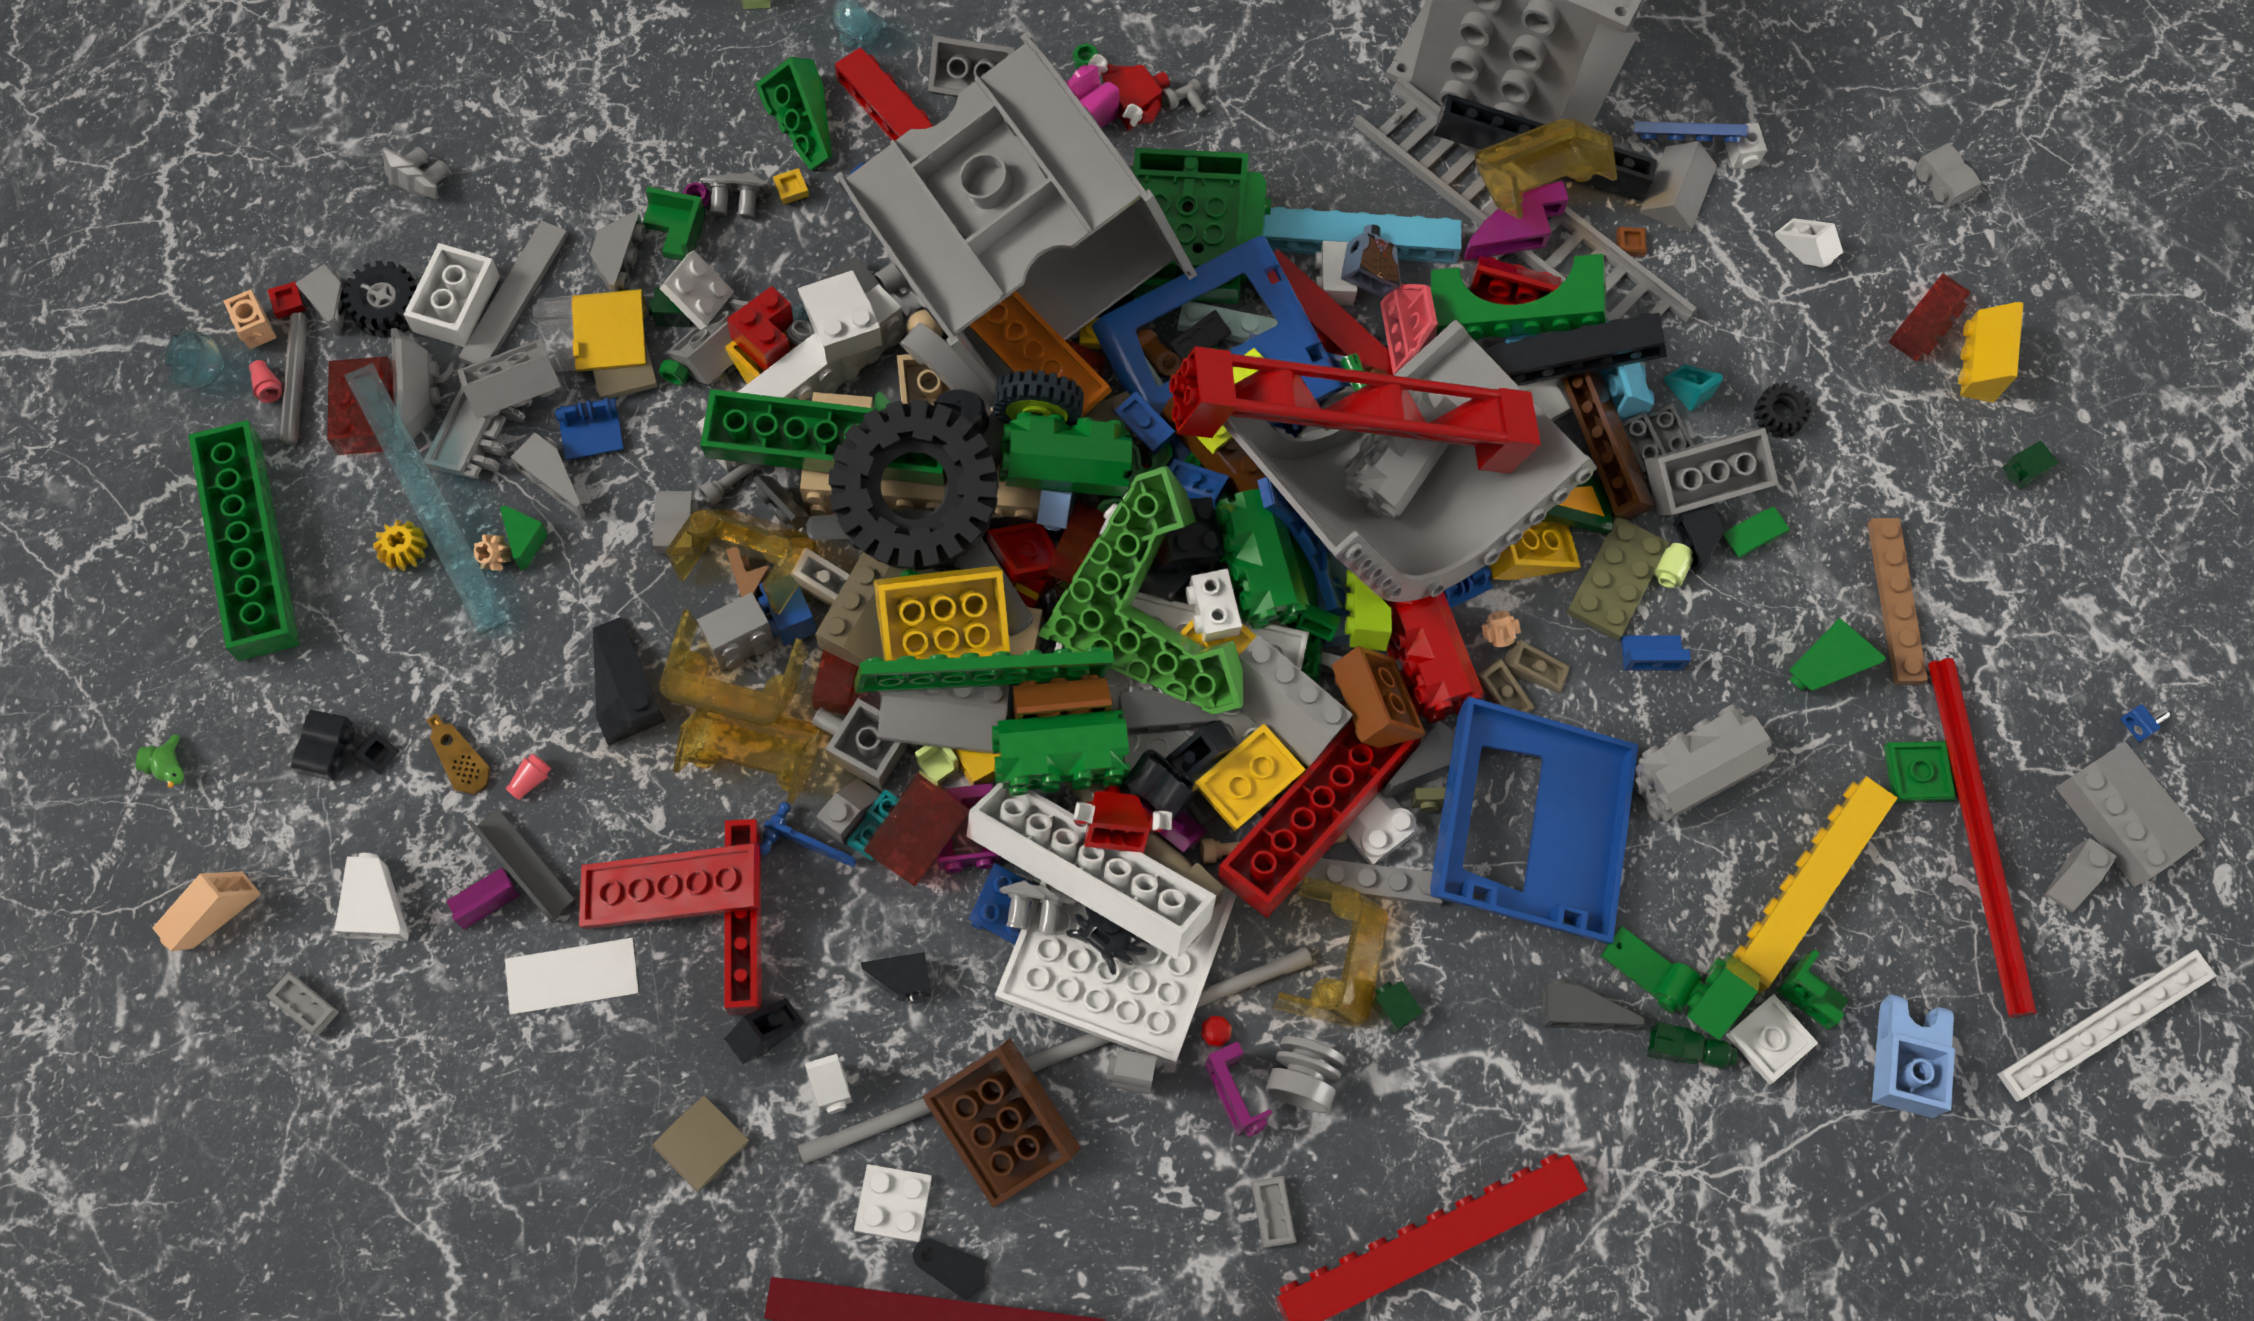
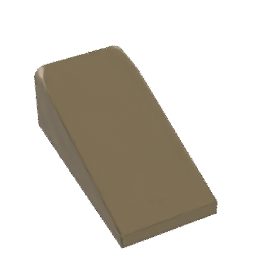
M1522 640L1510 645L1504 660L1513 676L1557 693H1561L1570 666Z
M1502 658L1491 662L1476 673L1484 694L1492 703L1526 713L1535 708Z

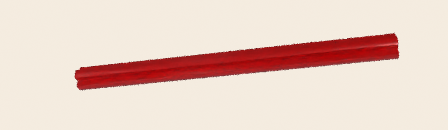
M1944 658L1941 661L1934 660L1928 664L2007 1013L2009 1018L2031 1016L2037 1014L1956 664L1954 658Z

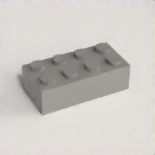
M1765 428L1746 430L1644 459L1658 515L1678 514L1779 484Z

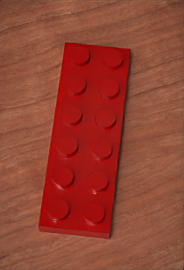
M752 843L581 865L579 927L591 929L759 909L760 846Z

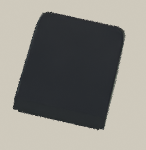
M372 731L352 755L374 772L380 774L400 750L376 731Z

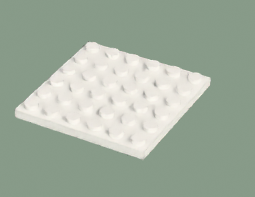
M1041 880L1039 886L1045 887L1052 892L1062 893ZM1222 885L1224 887L1222 899L1213 908L1211 921L1178 959L1151 944L1138 943L1136 946L1147 948V954L1134 955L1126 953L1132 958V965H1127L1117 958H1113L1117 969L1115 975L1110 973L1101 953L1091 944L1067 936V931L1071 929L1084 931L1077 923L1075 915L1081 914L1088 921L1085 905L1076 901L1074 905L1065 904V907L1061 906L1057 928L1058 933L1056 935L1037 931L1043 903H1040L1038 899H1034L1028 912L1026 929H1021L996 991L995 999L1143 1054L1157 1056V1059L1176 1065L1237 895Z

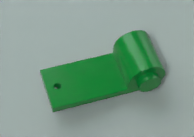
M1623 926L1617 929L1614 934L1613 943L1608 944L1600 955L1609 964L1657 999V1004L1669 1013H1674L1675 1011L1682 1012L1691 997L1690 994L1698 982L1702 981V977L1695 970L1682 963L1671 964Z

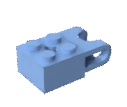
M1889 994L1881 1002L1872 1103L1929 1118H1935L1951 1111L1955 1048H1952L1954 1017L1951 1010L1942 1007L1935 1008L1925 1016L1922 1027L1916 1024L1910 1017L1908 1001L1905 998Z

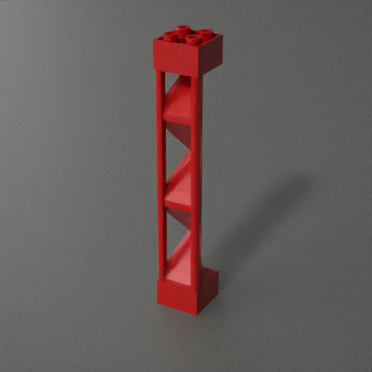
M1195 346L1188 357L1184 358L1182 365L1171 376L1169 382V391L1173 394L1174 401L1172 419L1176 421V431L1180 435L1213 438L1229 416L1474 446L1478 470L1507 474L1513 472L1541 445L1532 392L1501 387L1497 390L1231 354V351L1198 346ZM1233 367L1258 370L1241 381L1234 383ZM1301 376L1367 385L1331 406L1321 409ZM1408 390L1472 399L1427 423Z

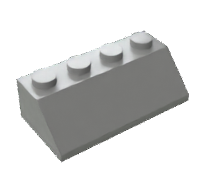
M1258 634L1239 655L1243 668V706L1238 709L1259 727L1265 724L1289 752L1308 768L1348 724L1353 714Z
M1009 685L882 692L876 739L999 754L992 751L991 726H997V721L1006 720Z

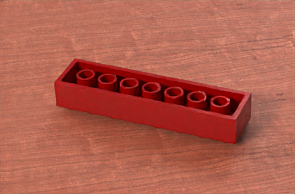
M1351 720L1219 865L1218 881L1265 918H1268L1398 772L1420 745L1421 738L1382 748L1361 743L1355 734L1356 727L1354 722Z

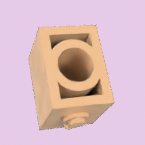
M251 289L223 301L230 315L231 322L237 330L238 337L241 341L245 342L249 350L277 338L263 306Z

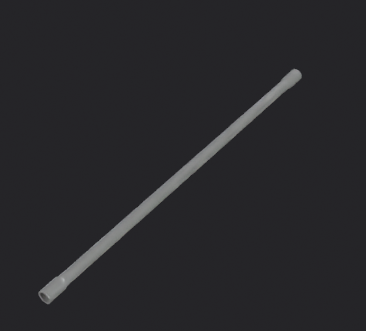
M1304 947L1283 955L1275 961L1203 988L1196 1008L1280 975L1290 974L1313 964L1308 949ZM1088 1033L1027 1057L1024 1060L1031 1071L1036 1072L1111 1041ZM922 1098L836 1133L823 1135L800 1144L798 1149L803 1163L806 1164L827 1156L837 1149L932 1112Z

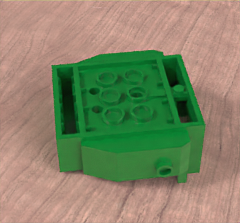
M1135 147L1134 166H1129L1144 190L1147 191L1149 189L1154 195L1194 269L1253 238L1264 236L1265 215H1271L1272 198H1267L1266 180L1262 173L1249 172L1248 153ZM1186 205H1190L1193 207V209L1189 212H1185L1183 210V207ZM1200 246L1204 250L1201 253H1195L1193 251L1194 248ZM1173 260L1127 295L1139 298L1183 275L1184 272ZM1242 274L1195 298L1191 302L1239 304L1240 283H1246L1248 278Z

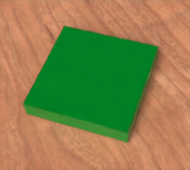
M1946 741L1887 742L1884 745L1891 793L1897 797L1895 803L1952 802L1956 799Z

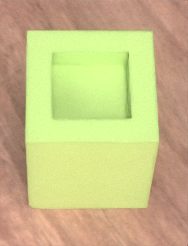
M925 745L915 752L918 766L934 787L959 771L958 758L950 748Z

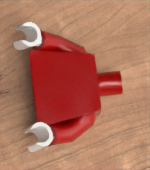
M1095 54L1088 65L1098 66L1099 76L1100 74L1102 75V84L1111 82L1119 88L1118 117L1126 129L1130 130L1138 124L1153 123L1161 110L1162 90L1170 86L1167 74L1162 71L1151 76L1144 65H1113L1107 63V60L1102 55Z
M1108 786L1103 791L1094 792L1092 801L1085 803L1077 802L1073 816L1076 826L1084 827L1087 825L1084 841L1085 847L1144 853L1150 833L1159 832L1162 829L1172 830V812L1154 811L1152 816L1142 807L1138 796L1123 794L1116 786Z

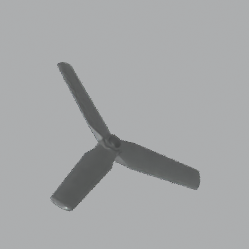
M992 411L989 416V426L986 432L982 434V437L990 449L997 470L1002 460L1000 445L1005 421L999 420L998 416H995L994 411ZM948 482L946 483V486H945V492H944V497H943V503H944V501H945V499H946V497H947V493H948ZM943 503L934 511L916 508L895 509L892 511L903 518L922 519L934 514ZM836 514L812 516L808 519L806 530L811 540L850 539L839 525ZM981 536L974 543L975 546L965 555L957 556L952 562L958 570L997 566L1003 571ZM1003 571L1008 634L1012 636L1024 631L1032 623L1033 616Z

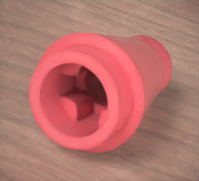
M256 360L249 365V371L251 373L254 396L263 403H272L280 399L283 385L268 368L265 361Z
M532 753L528 758L524 757L510 784L505 789L515 798L521 800L524 795L549 777L547 774L551 767Z

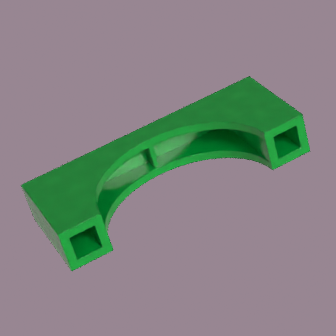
M1604 254L1574 256V263L1570 274L1557 289L1538 300L1517 305L1496 304L1477 297L1463 283L1460 267L1431 270V294L1438 322L1436 336L1454 320H1457L1465 328L1473 340L1489 337L1506 338L1512 335L1523 334L1537 335L1539 333L1579 329L1584 325L1606 323V268Z

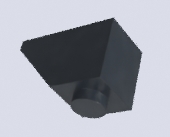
M1713 503L1681 512L1673 523L1681 544L1686 545L1693 552L1691 567L1695 575L1701 574L1709 563L1724 530L1723 517L1716 511Z
M1221 720L1201 727L1170 753L1166 759L1176 769L1183 772L1190 779H1193L1219 762L1238 744Z
M925 952L861 962L864 976L899 1001L906 1000V1004H917L924 1002L925 997L931 996Z
M787 998L744 1016L724 1039L742 1064H745L766 1054L799 1029L805 1022Z

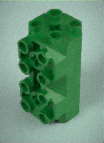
M1031 412L1018 413L1016 420L1010 421V424H1004L1000 445L1002 464H1000L999 482L1005 483V486L1124 497L1129 486V479H1125L1124 476H1127L1128 471H1131L1132 464L1131 434L1125 429V423L1120 420L1103 422L1083 417L1077 419V425L1070 427L1065 424V417L1061 415L1037 416Z
M1260 489L1235 494L1236 501L1231 503L1228 502L1227 498L1221 500L1214 510L1225 555L1218 560L1220 563L1227 562L1230 566L1229 576L1240 619L1250 624L1252 630L1266 628L1272 622L1279 621L1281 625L1297 621V615L1306 611L1309 602L1287 526L1276 515L1264 509Z
M1123 710L997 721V726H991L993 753H999L998 757H994L996 784L1002 783L1003 788L1009 789V793L1012 796L1026 795L1028 790L1041 789L1042 793H1054L1060 790L1059 784L1065 782L1072 783L1073 790L1089 789L1092 784H1103L1104 787L1122 785V778L1128 777L1130 771V763H1125V756L1129 755V743Z

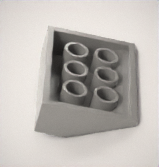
M2126 741L2055 787L2099 844L2117 856L2114 860L2115 864L2134 887L2151 879L2205 840Z

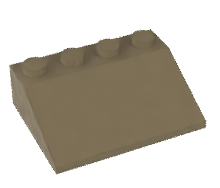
M863 552L815 633L818 647L858 667L860 662H865L868 658H884L874 580L899 577L902 571L911 568H904L903 570L891 567ZM930 567V569H928V570H914V569H911V570H913V571H915V572H918V573H920V574H928V573H937V572H938V571L935 570L933 567Z

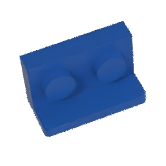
M1176 459L1169 466L1171 472L1186 490L1188 498L1212 497L1215 509L1229 485V476Z

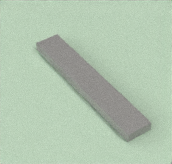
M541 220L458 356L462 363L472 365L497 355L568 237L566 230Z

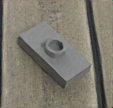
M290 971L266 996L316 1038L339 1013L338 1010Z
M1284 1176L1252 1181L1251 1186L1263 1249L1296 1243Z

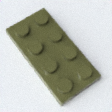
M1617 516L1612 525L1613 530L1607 534L1566 614L1619 641L1670 542Z

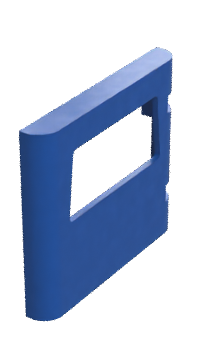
M1265 236L1253 238L1195 268L1197 276L1191 280L1183 274L1102 316L1091 326L1123 390L1127 391L1130 396L1136 391L1160 415L1169 398L1173 396L1169 391L1170 381L1160 386L1155 384L1137 338L1136 329L1244 274L1254 286L1278 324L1228 351H1231V354L1245 355L1255 348L1264 358L1334 367ZM1275 271L1280 281L1271 284L1267 274ZM1316 348L1321 360L1313 363L1307 352ZM1301 376L1318 403L1345 389L1342 381ZM1267 421L1271 426H1274V425L1280 423V422ZM1179 438V443L1176 446L1170 442L1172 457L1166 464L1168 468L1174 459L1184 461L1191 452Z
M1469 696L1460 708L1456 723L1431 878V896L1556 931H1563L1593 941L1612 944L1638 744ZM1482 747L1536 756L1542 760L1523 892L1468 872L1463 868ZM1473 893L1482 895L1481 900L1473 899ZM1564 918L1571 919V925L1563 923Z

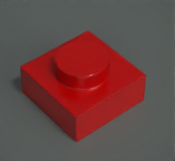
M296 281L267 289L272 309L277 319L290 316L292 313L306 311L301 291L295 284Z

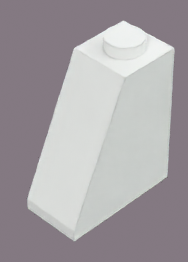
M359 853L358 857L347 856L335 932L345 939L408 941L409 934L388 866L378 858V855L372 853Z

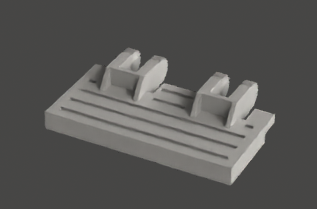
M461 386L422 463L428 469L477 479L481 469L498 472L501 466L500 463L484 456L486 453L506 456L509 449L503 444L486 440L485 438L496 440L506 420L523 422L525 415L518 409L507 407L500 410V413L492 418L485 419L481 417L476 419ZM532 398L528 399V402L523 406L530 407L533 402Z

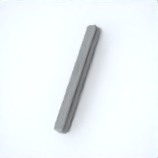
M301 312L292 313L289 322L279 438L284 445H296L299 435L308 318Z

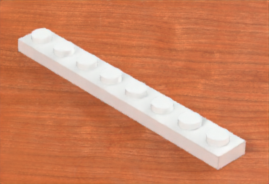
M2196 949L1997 1075L2016 1102L2020 1101L2217 975Z

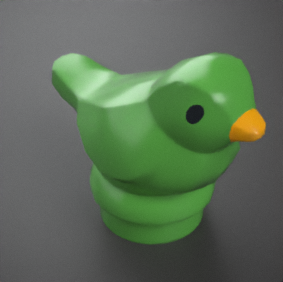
M173 734L168 742L159 747L153 745L140 747L136 756L137 771L153 774L157 780L166 781L169 788L181 784L185 776L175 754L180 736Z

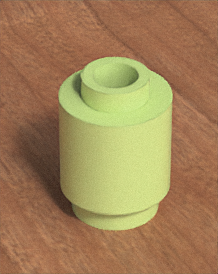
M1673 543L1669 548L1665 549L1654 573L1662 586L1674 588L1683 584L1693 562V552L1689 547L1680 543Z

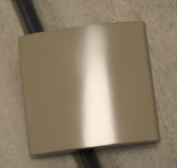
M646 338L645 366L593 370L601 401L605 397L611 399L658 387Z
M702 1096L657 1139L652 1147L698 1193L722 1172L724 1165L748 1145L749 1139L705 1096Z

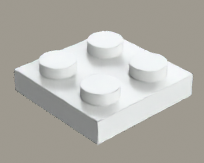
M694 250L686 255L659 288L700 330L710 323L734 293Z
M1775 994L1766 999L1726 1034L1728 1039L1769 1085L1774 1083L1818 1044Z
M867 1164L854 1232L916 1243L920 1242L932 1175Z

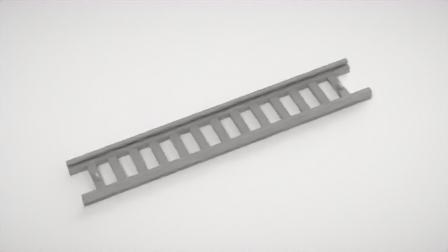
M1401 76L1396 79L1392 92L1406 104L1379 129L1360 115H1357L1354 119V127L1479 226L1493 212L1510 201L1519 192L1523 194L1526 191L1541 186L1506 158L1463 144L1459 145L1468 152L1442 177H1437L1429 169L1456 142L1443 139L1419 162L1408 154L1435 129L1441 107ZM1415 111L1426 118L1401 144L1397 145L1388 138ZM1478 159L1488 169L1460 195L1450 185ZM1497 176H1500L1509 185L1489 205L1480 211L1470 203ZM1567 206L1563 215L1552 216L1548 220L1551 235L1561 225L1570 231L1572 235L1546 261H1543L1533 253L1536 249L1514 253L1534 270L1548 272L1553 276L1561 277V284L1566 278L1557 272L1555 268L1582 242L1594 250L1590 255L1604 254V259L1615 267L1606 277V294L1625 275L1637 284L1610 313L1606 311V321L1621 319L1646 292L1659 301L1648 313L1659 312L1661 317L1669 309L1686 323L1697 309Z

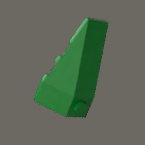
M789 57L755 83L764 109L780 124L778 127L781 132L787 134L793 141V148L810 170H815L832 158L823 83L813 59Z

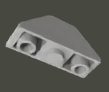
M632 212L597 231L590 256L596 271L610 292L626 290L629 285V271L631 265L634 266L638 257L637 247L639 241L642 242L646 233V227L643 225L638 212Z

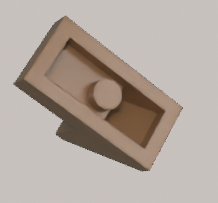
M737 546L726 549L741 597L752 592L757 602H759L758 597L762 596L759 584L772 579L770 566L767 565L752 570L747 555L740 556Z

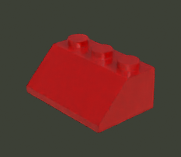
M1479 256L1469 290L1477 297L1491 303L1517 305L1532 302L1550 294L1561 285V277L1553 276L1548 272L1527 269L1522 265L1501 262L1493 257Z

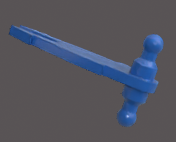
M782 802L779 805L777 814L772 815L770 821L766 820L763 826L765 831L763 833L764 840L760 844L761 855L768 854L771 844L776 842L780 836L806 849L837 860L840 863L854 867L857 862L855 861L856 858L786 826L785 817L791 810V805L788 802Z

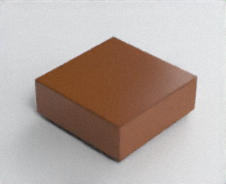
M1618 227L1616 230V245L1630 256L1645 257L1647 253L1646 228Z

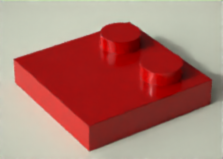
M1032 522L988 530L985 539L1011 583L1064 572L1066 563L1043 525Z

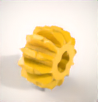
M396 519L392 527L384 523L386 531L376 532L378 541L373 543L374 550L378 552L376 556L381 563H385L391 570L398 566L400 570L405 572L407 564L417 567L416 558H425L423 549L428 547L421 528H415L413 522L409 520L402 524L400 520Z

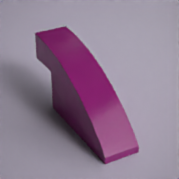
M1563 181L1546 184L1526 191L1493 212L1469 240L1464 254L1465 261L1478 259L1479 256L1492 257L1545 248L1551 235L1547 217L1563 215L1569 201Z

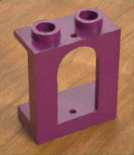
M992 783L930 790L939 870H945L947 873H957L963 871L964 867L976 866L977 869H990L994 863H1001V856L984 846L981 853L955 855L952 848L948 809L975 806L993 789Z
M1237 1041L1209 1054L1204 1067L1237 1137L1245 1133L1247 1138L1265 1130L1264 1127L1268 1125L1267 1121L1272 1115V1111L1269 1109L1251 1118L1228 1070L1238 1065L1243 1055L1242 1048Z

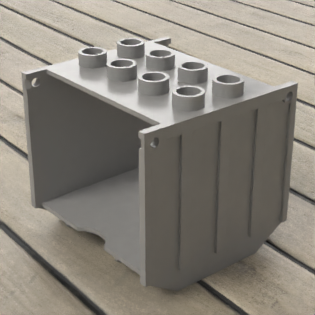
M1426 0L1396 53L1392 64L1387 69L1385 77L1395 82L1398 77H1403L1424 95L1437 100L1441 107L1447 95L1451 94L1586 137L1637 39L1639 32H1636L1632 26L1643 0ZM1397 69H1404L1405 72H1399Z
M1028 31L1020 36L1024 45L980 78L978 76L975 77V81L958 93L954 109L941 123L926 129H910L896 141L894 139L890 141L891 144L847 178L842 172L833 177L853 201L860 212L858 214L885 247L889 253L887 255L894 266L917 293V299L924 309L948 335L949 338L946 340L993 395L995 394L996 383L999 381V378L1005 377L1007 373H1014L976 335L969 325L1013 292L1017 291L1066 340L1173 260L1189 280L1197 276L1154 195L1149 189L1147 191L1144 190L1125 157L1118 148L1113 146L1100 129L1093 115L1086 106L1084 107L1061 73L1055 66H1052Z

